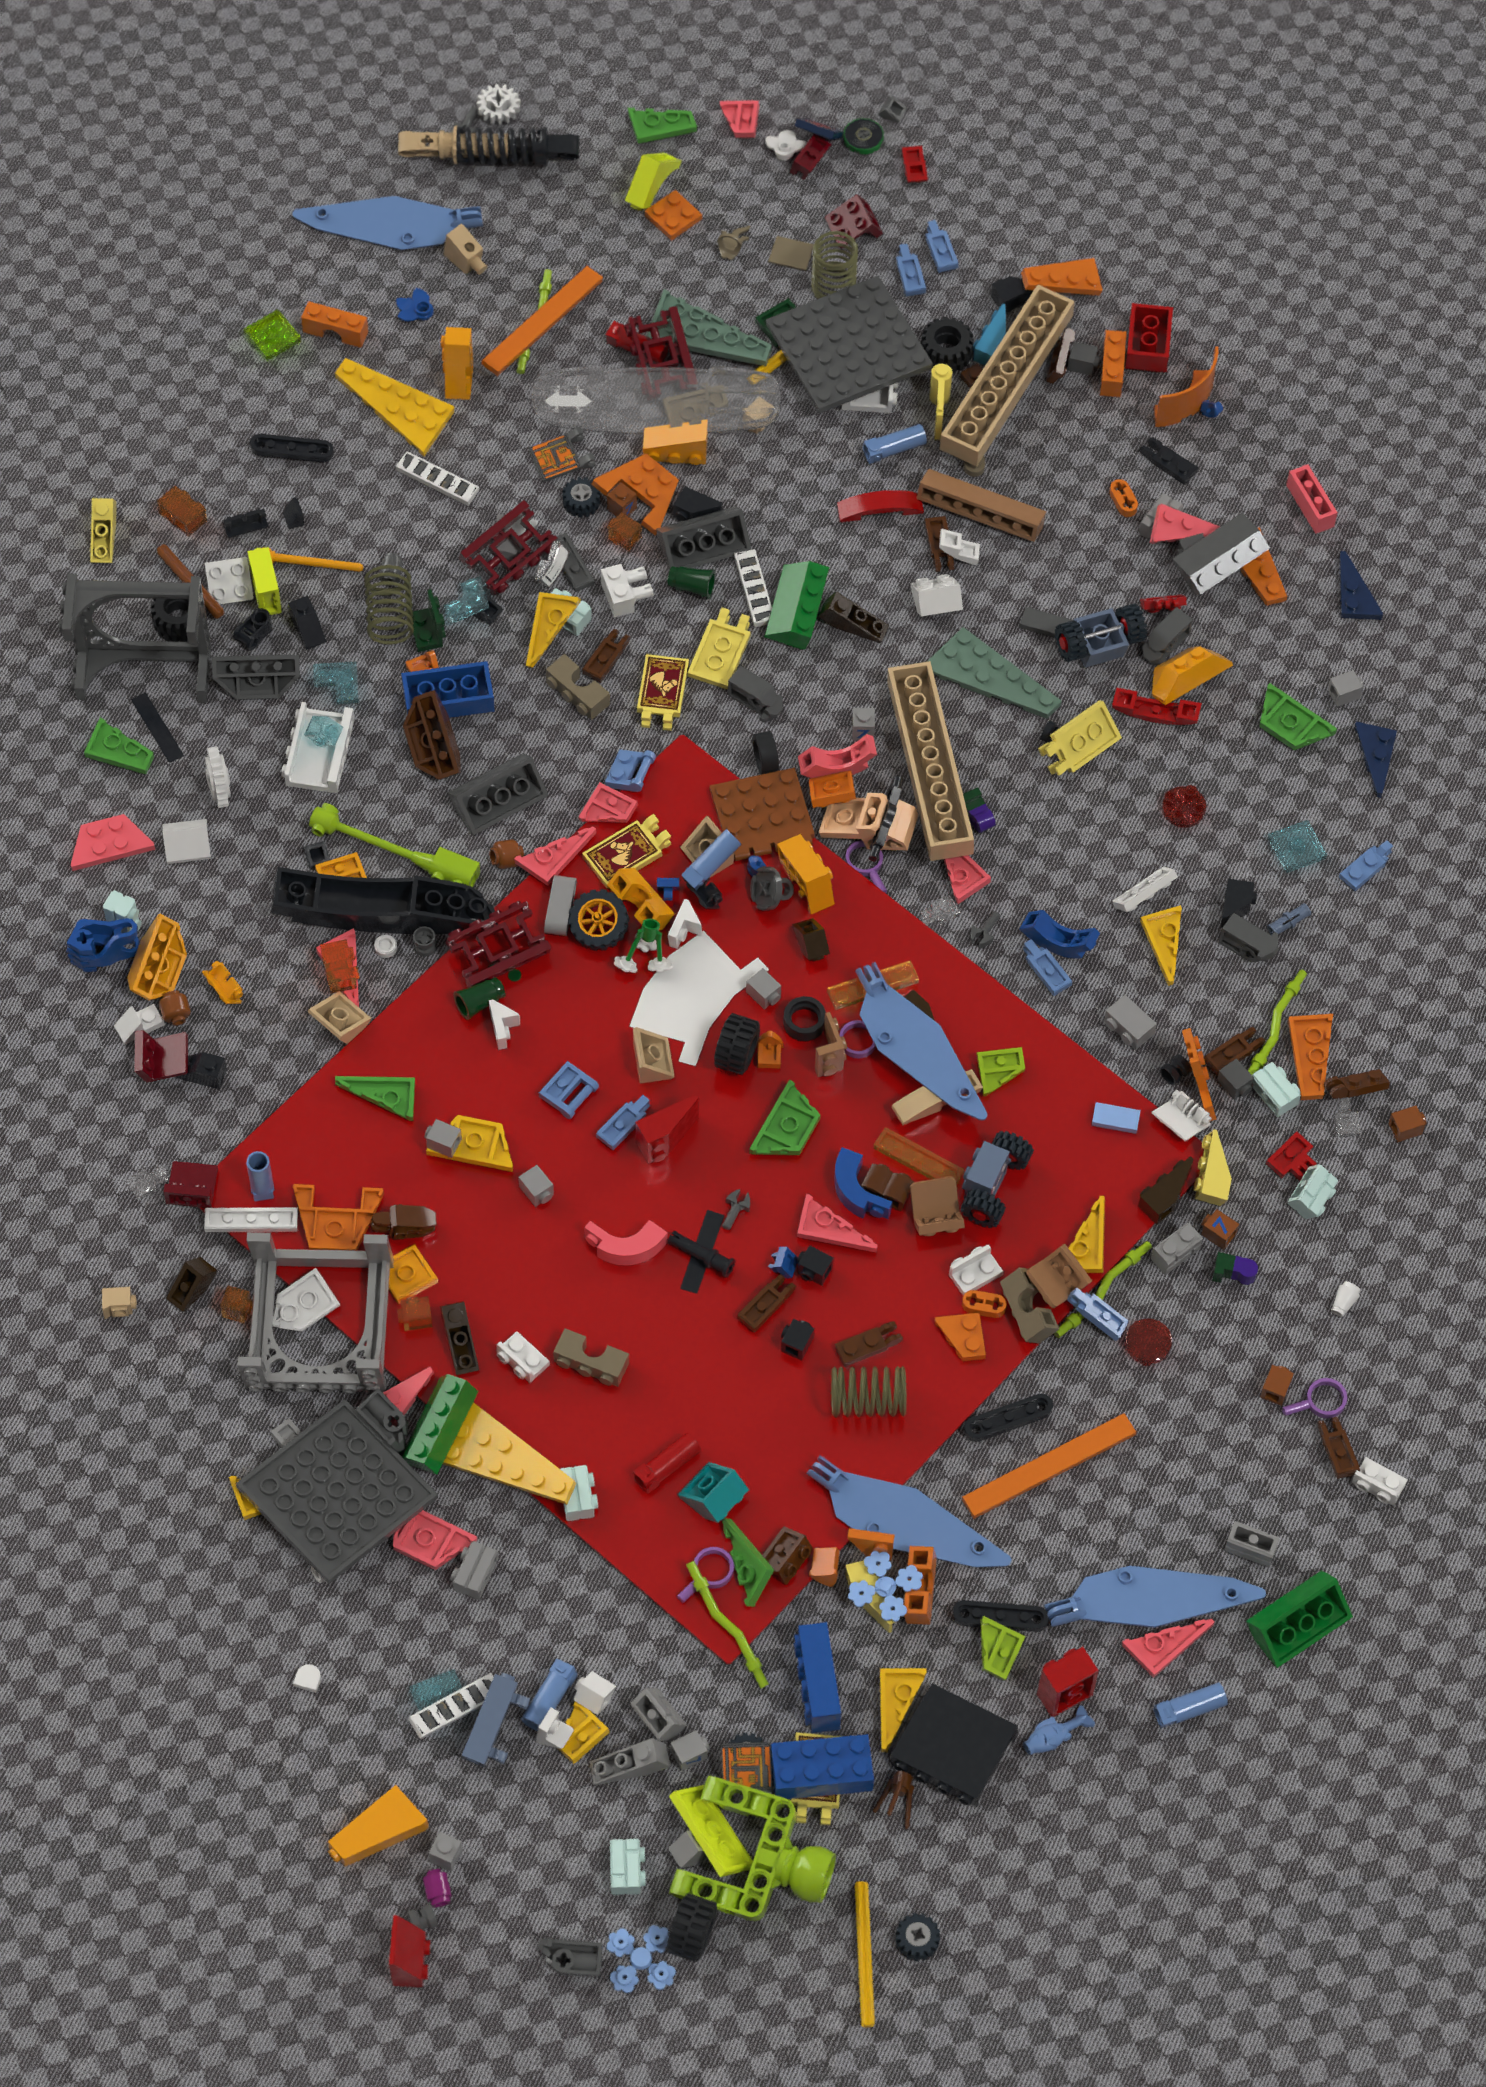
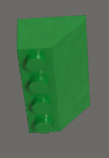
M811 561L783 565L765 638L802 650L806 649L812 637L829 567Z
M449 1374L440 1377L401 1457L410 1466L437 1475L479 1391L465 1379Z
M1321 1570L1246 1620L1255 1642L1273 1665L1278 1668L1353 1618V1615L1337 1578Z

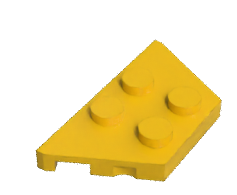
M457 1115L450 1125L461 1129L462 1140L453 1157H448L428 1148L426 1150L427 1155L510 1172L513 1171V1163L501 1123Z

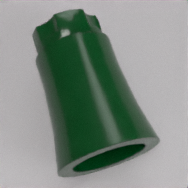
M672 566L669 571L667 584L677 590L710 599L715 586L716 572L714 569Z
M494 977L491 980L487 979L469 988L455 991L453 996L459 1012L466 1020H469L487 1008L489 1000L498 1002L499 999L506 996L501 981Z

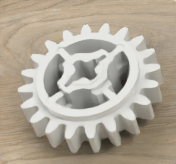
M217 746L207 748L208 757H205V773L212 799L216 800L218 808L229 806L228 798L231 797L228 768L225 765L223 754H219Z

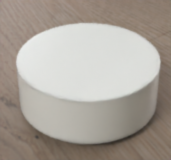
M381 935L375 940V952L378 956L389 958L396 953L397 942L394 937Z

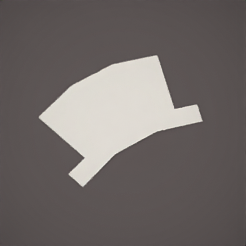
M702 931V936H695L668 956L667 959L672 960V969L656 972L643 988L630 1027L633 1028L638 1027L685 1042L679 1062L693 1066L697 1064L710 1026L733 996L745 988L746 981L762 968L766 971L769 970L759 958H756L740 970L704 931Z

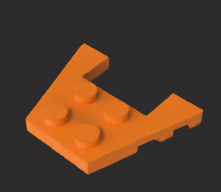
M644 454L595 478L591 485L605 496L621 482L634 491L640 500L652 508V511L642 520L641 525L656 536V529L661 527L679 479L648 454Z
M1191 1028L1184 1029L1182 1033L1204 1110L1210 1113L1211 1121L1217 1120L1206 1080L1210 1079L1206 1066L1202 1067V1065L1206 1064L1202 1051H1197L1201 1049L1198 1036L1193 1037Z
M294 1184V1193L309 1250L358 1251L364 1234H366L371 1223L372 1216L375 1214L383 1198V1188L363 1187L361 1209L313 1207L315 1186Z

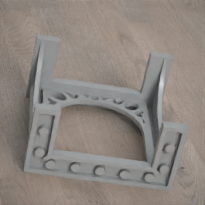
M247 1232V1244L255 1264L249 1352L247 1357H238L237 1363L245 1388L254 1392H260L263 1389L285 1392L286 1389H293L301 1393H306L310 1390H319L322 1393L342 1390L344 1393L349 1394L356 1393V1391H366L372 1394L377 1388L380 1391H386V1379L383 1371L390 1268L394 1267V1258L388 1235L364 1234V1247L366 1251L276 1249L271 1233ZM277 1266L369 1268L365 1328L360 1342L348 1356L326 1366H307L293 1361L282 1352L273 1335ZM269 1350L276 1351V1355L271 1356ZM365 1352L363 1358L366 1359H361L360 1357H357L358 1353ZM278 1360L285 1361V1366L280 1372L272 1373L270 1371L274 1362ZM349 1362H356L357 1374H352L347 1370ZM290 1368H296L298 1370L297 1373H288V1371ZM336 1369H342L344 1374L338 1372L337 1374H334V1371Z

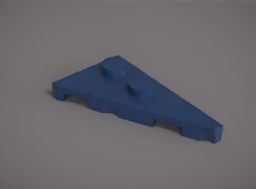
M1340 551L1341 618L1382 620V610L1346 551Z
M1356 721L1354 729L1360 740L1359 745L1364 753L1363 758L1373 781L1374 792H1376L1378 798H1382L1397 731Z

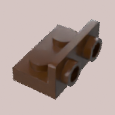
M783 1527L762 1556L774 1569L772 1574L777 1575L781 1582L787 1585L796 1575L803 1562L810 1556L813 1548L805 1535Z

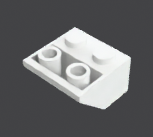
M948 574L939 575L937 579L933 580L919 578L916 579L915 583H910L917 613L921 617L963 610L960 584L952 576L950 577Z

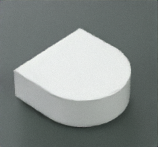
M311 1664L303 1665L296 1673L293 1686L317 1693L321 1681L319 1669Z

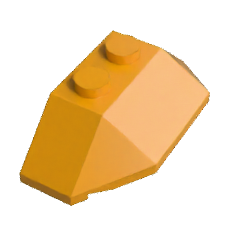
M1201 646L1187 648L1154 667L1152 697L1167 705L1232 667L1233 662L1221 654Z
M161 913L157 915L142 937L127 976L130 991L149 1001L160 998L169 991H174L187 956L184 941L179 931L181 930L179 923Z

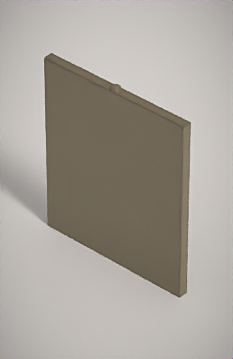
M777 236L768 263L806 271L814 244Z

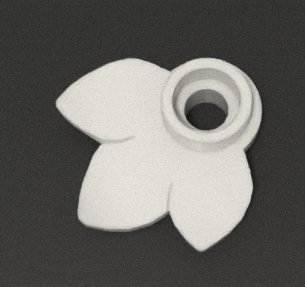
M790 130L780 132L778 137H766L767 147L774 150L776 157L780 160L791 159L794 152L802 151L806 145L805 141L796 140V134Z

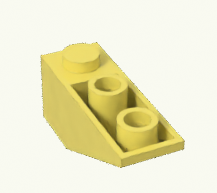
M92 498L91 563H112L117 503L114 499Z
M1214 1129L1203 1138L1202 1148L1204 1149V1154L1198 1162L1200 1174L1199 1178L1195 1180L1194 1191H1196L1195 1199L1221 1206L1228 1200L1232 1178L1218 1131Z
M864 1560L847 1564L845 1567L848 1586L853 1582L860 1583V1581L865 1580L868 1585H872L875 1588L876 1581L881 1577L876 1576V1574H869L867 1571L868 1567L864 1565ZM875 1591V1594L872 1596V1602L870 1604L865 1603L862 1607L890 1633L892 1632L893 1623L896 1622L892 1619L888 1621L882 1619V1611L879 1605L884 1602L885 1598L879 1596Z

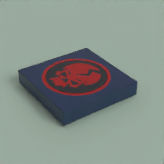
M808 118L797 119L795 123L797 128L831 140L841 139L844 131Z

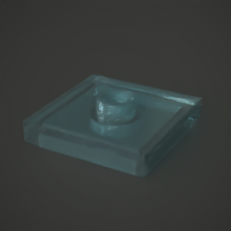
M1308 820L1268 834V840L1286 873L1319 862L1327 857Z

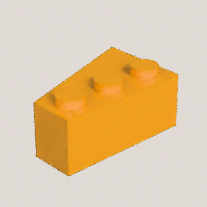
M446 327L445 335L441 336L443 373H445V399L470 400L474 367L471 328Z
M708 419L701 420V424L695 425L684 422L680 427L671 428L669 424L644 428L643 455L648 454L656 462L688 463L692 465L706 464Z
M799 834L778 843L779 860L791 881H796L800 886L801 890L798 893L801 898L806 897L810 914L835 905L831 879H833L832 872L828 866L825 867L823 865L821 856L818 853H814L810 841H805L802 835Z

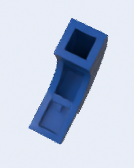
M1044 910L1028 912L1019 929L1038 946L1044 949L1047 948L1048 951L1057 955L1075 959L1082 958L1086 951H1091L1095 947L1096 940L1100 935L1096 928L1082 930L1066 928L1054 921Z
M842 1147L836 1160L834 1178L835 1189L840 1201L850 1212L860 1218H864L866 1211H868L877 1218L884 1217L888 1219L892 1210V1201L865 1191L858 1183L857 1176L862 1167L863 1155Z

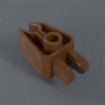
M393 1205L389 1208V1212L373 1214L370 1227L372 1231L377 1233H389V1238L393 1240L424 1237L435 1231V1226L437 1225L436 1212L424 1206Z

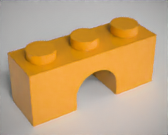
M635 868L618 869L607 884L618 898L628 900L639 908L634 917L641 925L645 919H655L660 923L659 930H663L675 914Z

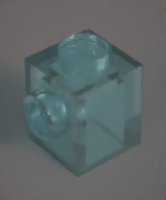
M312 716L304 735L319 747L335 746L343 726L328 716Z

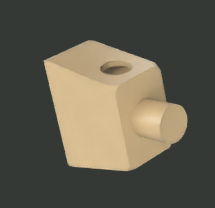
M462 223L446 234L443 255L462 272L468 273L474 269L480 275L487 269V265L482 261V246Z

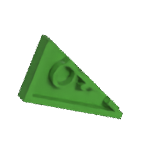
M335 1076L336 1086L409 1121H413L415 1078Z
M724 1518L722 1521L725 1537L730 1538L734 1550L730 1554L738 1574L739 1585H744L747 1598L744 1600L745 1605L754 1607L774 1569L733 1520Z

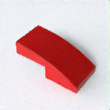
M922 146L902 147L901 151L907 183L928 181Z

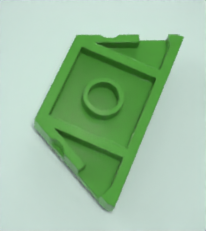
M1271 683L1268 684L1259 725L1260 728L1293 750L1336 734V727Z
M789 1080L751 1145L749 1153L760 1155L801 1154L820 1120V1114L809 1104V1100L804 1094L801 1095L796 1089L795 1083L792 1080Z

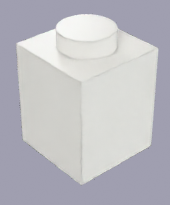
M591 1671L585 1678L581 1677L575 1686L577 1692L574 1701L598 1715L610 1703L616 1686Z

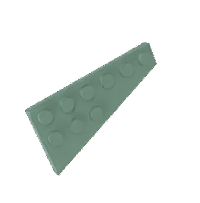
M663 290L652 323L661 321V310L667 311L669 307L677 306L689 351L767 366L772 352L771 344L752 334L747 335L741 332L738 327L734 325L731 327L724 323L723 319L698 306L693 307L687 304L686 300L680 297L676 298L670 295L669 291ZM667 319L668 326L667 328L658 329L660 338L671 335L674 344L669 319ZM649 331L647 333V337L652 339L651 333Z
M964 627L927 661L931 662L933 674L939 676L941 680L947 681L948 679L958 683L960 687L990 698L992 696L999 698L1003 703L1008 705L1010 703L1022 707L1024 711L1046 719L1062 703L1059 698Z

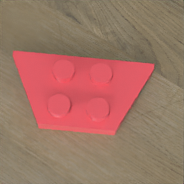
M124 814L83 824L79 830L71 868L72 871L152 851L155 850L154 842Z
M423 1510L394 1533L393 1550L437 1570L462 1553L465 1547L469 1548L472 1541L477 1542L478 1539L477 1536Z

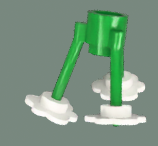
M645 919L642 923V928L638 929L635 935V940L628 955L616 956L614 965L621 968L624 972L636 973L637 964L632 959L636 948H641L643 952L657 949V957L649 961L648 970L656 972L671 970L672 960L662 957V933L659 932L660 923L655 919Z

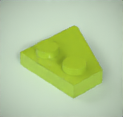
M1022 1047L977 1052L983 1096L989 1095L1025 1071Z
M985 1616L981 1619L982 1669L1005 1681L1025 1636Z

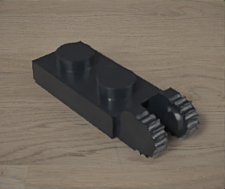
M1150 437L1147 441L1151 448L1143 445L1139 449L1140 453L1150 460L1153 465L1183 485L1198 472L1196 465L1167 446H1163L1161 441L1154 437Z

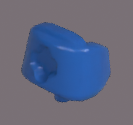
M1205 400L1201 404V413L1206 417H1217L1223 411V406L1219 401L1214 403Z
M750 856L748 859L747 870L753 877V875L757 874L758 871L756 870L758 868L766 866L759 856Z

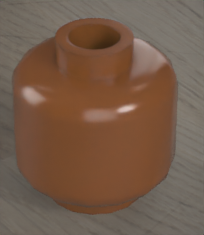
M514 839L497 841L489 851L491 863L499 869L517 867L518 865L515 864L514 859L519 855L521 857L524 856L523 847L518 845Z
M177 990L165 993L159 1001L162 1018L167 1023H172L174 1026L181 1025L191 1015L187 996Z

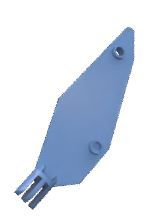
M397 196L296 209L292 213L295 219L316 230L399 250L442 245L446 240V234L461 223L466 229L483 226L480 206L453 210Z
M876 962L872 963V968L870 965H865L863 967L864 973L861 968L856 969L855 972L866 991L860 1017L878 1051L953 1109L978 1120H985L987 1112L941 1026L886 983Z
M821 1455L817 1458L820 1463L814 1462L812 1465L815 1471L809 1469L806 1473L830 1491L835 1515L839 1520L852 1529L894 1534L893 1549L909 1552L910 1546L934 1547L937 1559L971 1567L1008 1566L1011 1563V1557L916 1488L843 1472ZM981 1545L983 1550L980 1552L976 1551L974 1546Z
M1127 1566L1085 1577L1072 1597L1045 1604L1044 1608L1047 1611L1052 1627L1081 1619L1155 1628L1257 1601L1266 1596V1591L1263 1588L1231 1577Z

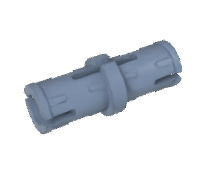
M1303 903L1291 912L1283 913L1281 918L1267 925V929L1270 935L1274 932L1280 934L1288 928L1293 929L1296 927V923L1310 916L1311 911Z

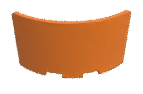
M1215 346L1210 370H1193V380L1188 389L1159 397L1158 405L1154 406L1155 427L1180 423L1182 419L1190 415L1193 416L1201 409L1202 402L1207 400L1212 391L1219 352L1218 346Z

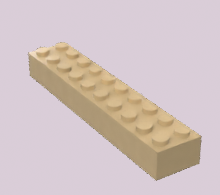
M1040 285L1036 286L942 432L940 450L976 467L978 466L1073 317L1075 301Z
M931 662L888 668V687L930 861L974 854V837Z

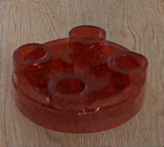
M1194 785L1180 786L1165 793L1162 812L1171 824L1183 828L1192 827L1200 823L1204 818L1206 801Z
M1141 1319L1129 1327L1125 1337V1346L1133 1359L1140 1362L1143 1366H1150L1164 1360L1168 1356L1172 1346V1336L1169 1329L1162 1322L1155 1319Z

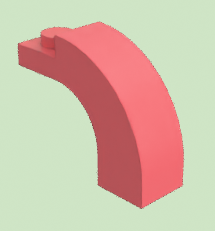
M867 734L851 746L840 750L828 751L814 746L810 747L798 756L801 775L815 778L851 770L852 775L867 769V761L877 755L874 736Z
M650 1220L637 1234L626 1238L614 1237L591 1221L584 1227L586 1241L594 1247L597 1246V1257L617 1265H634L645 1262L658 1254L668 1242V1232Z

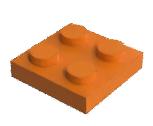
M676 190L645 210V217L671 241L702 220V214Z
M851 770L808 779L813 808L827 807L830 804L839 802L847 803L856 799Z

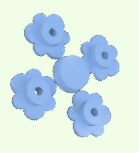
M873 1551L871 1556H867L864 1559V1565L868 1567L867 1571L869 1574H876V1576L881 1578L876 1581L875 1588L872 1585H868L865 1580L860 1581V1583H851L848 1598L854 1601L855 1606L862 1607L865 1603L870 1604L872 1602V1596L876 1591L879 1596L885 1598L884 1602L879 1605L882 1611V1619L886 1621L892 1619L894 1622H897L900 1616L906 1615L907 1608L903 1605L902 1598L896 1599L893 1596L896 1585L903 1587L905 1592H909L911 1589L919 1590L922 1586L920 1580L923 1578V1574L917 1572V1568L914 1565H909L906 1569L902 1568L898 1571L899 1576L894 1581L891 1577L885 1576L886 1570H889L892 1566L891 1562H889V1554L887 1552L879 1554L878 1551Z
M656 1925L650 1926L648 1933L643 1937L644 1941L647 1942L646 1948L639 1947L635 1950L633 1946L634 1937L628 1935L626 1929H619L617 1933L609 1935L610 1941L607 1943V1950L612 1953L615 1952L617 1957H622L623 1954L630 1955V1962L632 1966H627L626 1968L620 1965L617 1967V1971L610 1974V1981L614 1983L616 1991L622 1990L625 1993L633 1991L634 1985L639 1982L638 1977L635 1976L636 1969L643 1970L648 1968L650 1974L648 1981L654 1983V1987L658 1990L664 1989L666 1985L670 1986L673 1984L672 1977L676 1973L673 1966H667L665 1961H661L659 1964H651L652 1955L650 1952L657 1950L659 1953H663L665 1947H667L669 1937L667 1935V1928L662 1927L660 1929Z

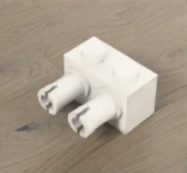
M622 564L601 569V584L614 618L634 613V603L636 601L654 597L650 583L635 588L629 585L633 582L647 580L644 566L628 571L623 570Z

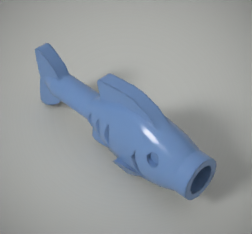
M1081 1705L1076 1712V1717L1065 1723H1057L1054 1717L1040 1722L1029 1739L1023 1742L1024 1749L1028 1755L1056 1750V1747L1063 1741L1071 1739L1069 1731L1080 1725L1094 1727L1095 1722Z

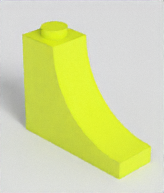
M665 152L642 155L625 201L631 203L630 206L637 210L649 208L664 180L680 167L682 160Z

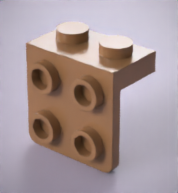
M830 1012L825 1013L824 1034L828 1045L816 1048L815 1071L818 1077L831 1076L837 1071L844 1070V1060L847 1059L844 1036L840 1037L838 1021L836 1017L832 1018Z
M949 1176L919 1181L910 1185L914 1225L919 1235L933 1236L936 1232L945 1231L951 1233L958 1231L959 1228H965L964 1219L959 1212L957 1187L954 1177Z
M1066 1244L1060 1246L1048 1257L1026 1271L1030 1282L1036 1286L1044 1301L1051 1308H1055L1065 1302L1069 1294L1076 1288L1082 1290L1092 1282Z

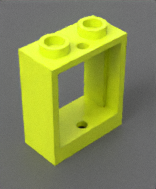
M269 547L247 551L258 607L266 609L270 615L282 613L279 588Z

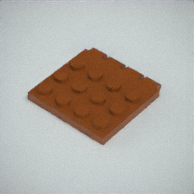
M795 767L710 785V793L722 832L727 829L742 844L734 852L735 861L748 859L752 851L754 856L772 854L771 847H774L775 851L778 852V843L799 834L802 835L805 841H810L811 845H813L812 838H815V833Z

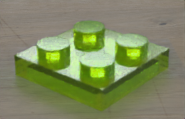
M278 309L243 329L244 335L266 361L302 341L299 333Z

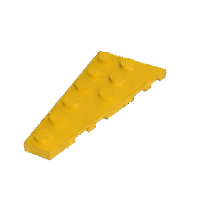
M347 358L343 360L335 372L336 379L352 393L355 392L365 405H369L375 414L395 432H399L404 436L406 441L410 445H414L423 457L455 412V406Z
M474 1402L443 1462V1465L563 1504H568L576 1482Z

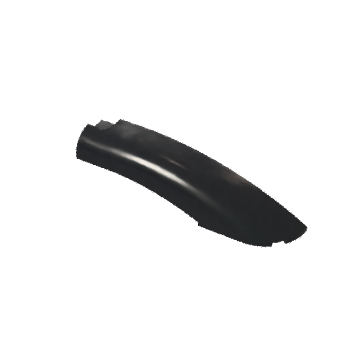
M277 867L271 905V914L292 917L291 922L343 930L354 928L355 931L392 934H414L417 928L424 926L430 927L435 934H449L456 929L463 931L469 928L468 925L478 919L481 922L487 920L489 915L495 912L492 904H489L483 898L481 892L462 883L416 875L411 878L344 877Z

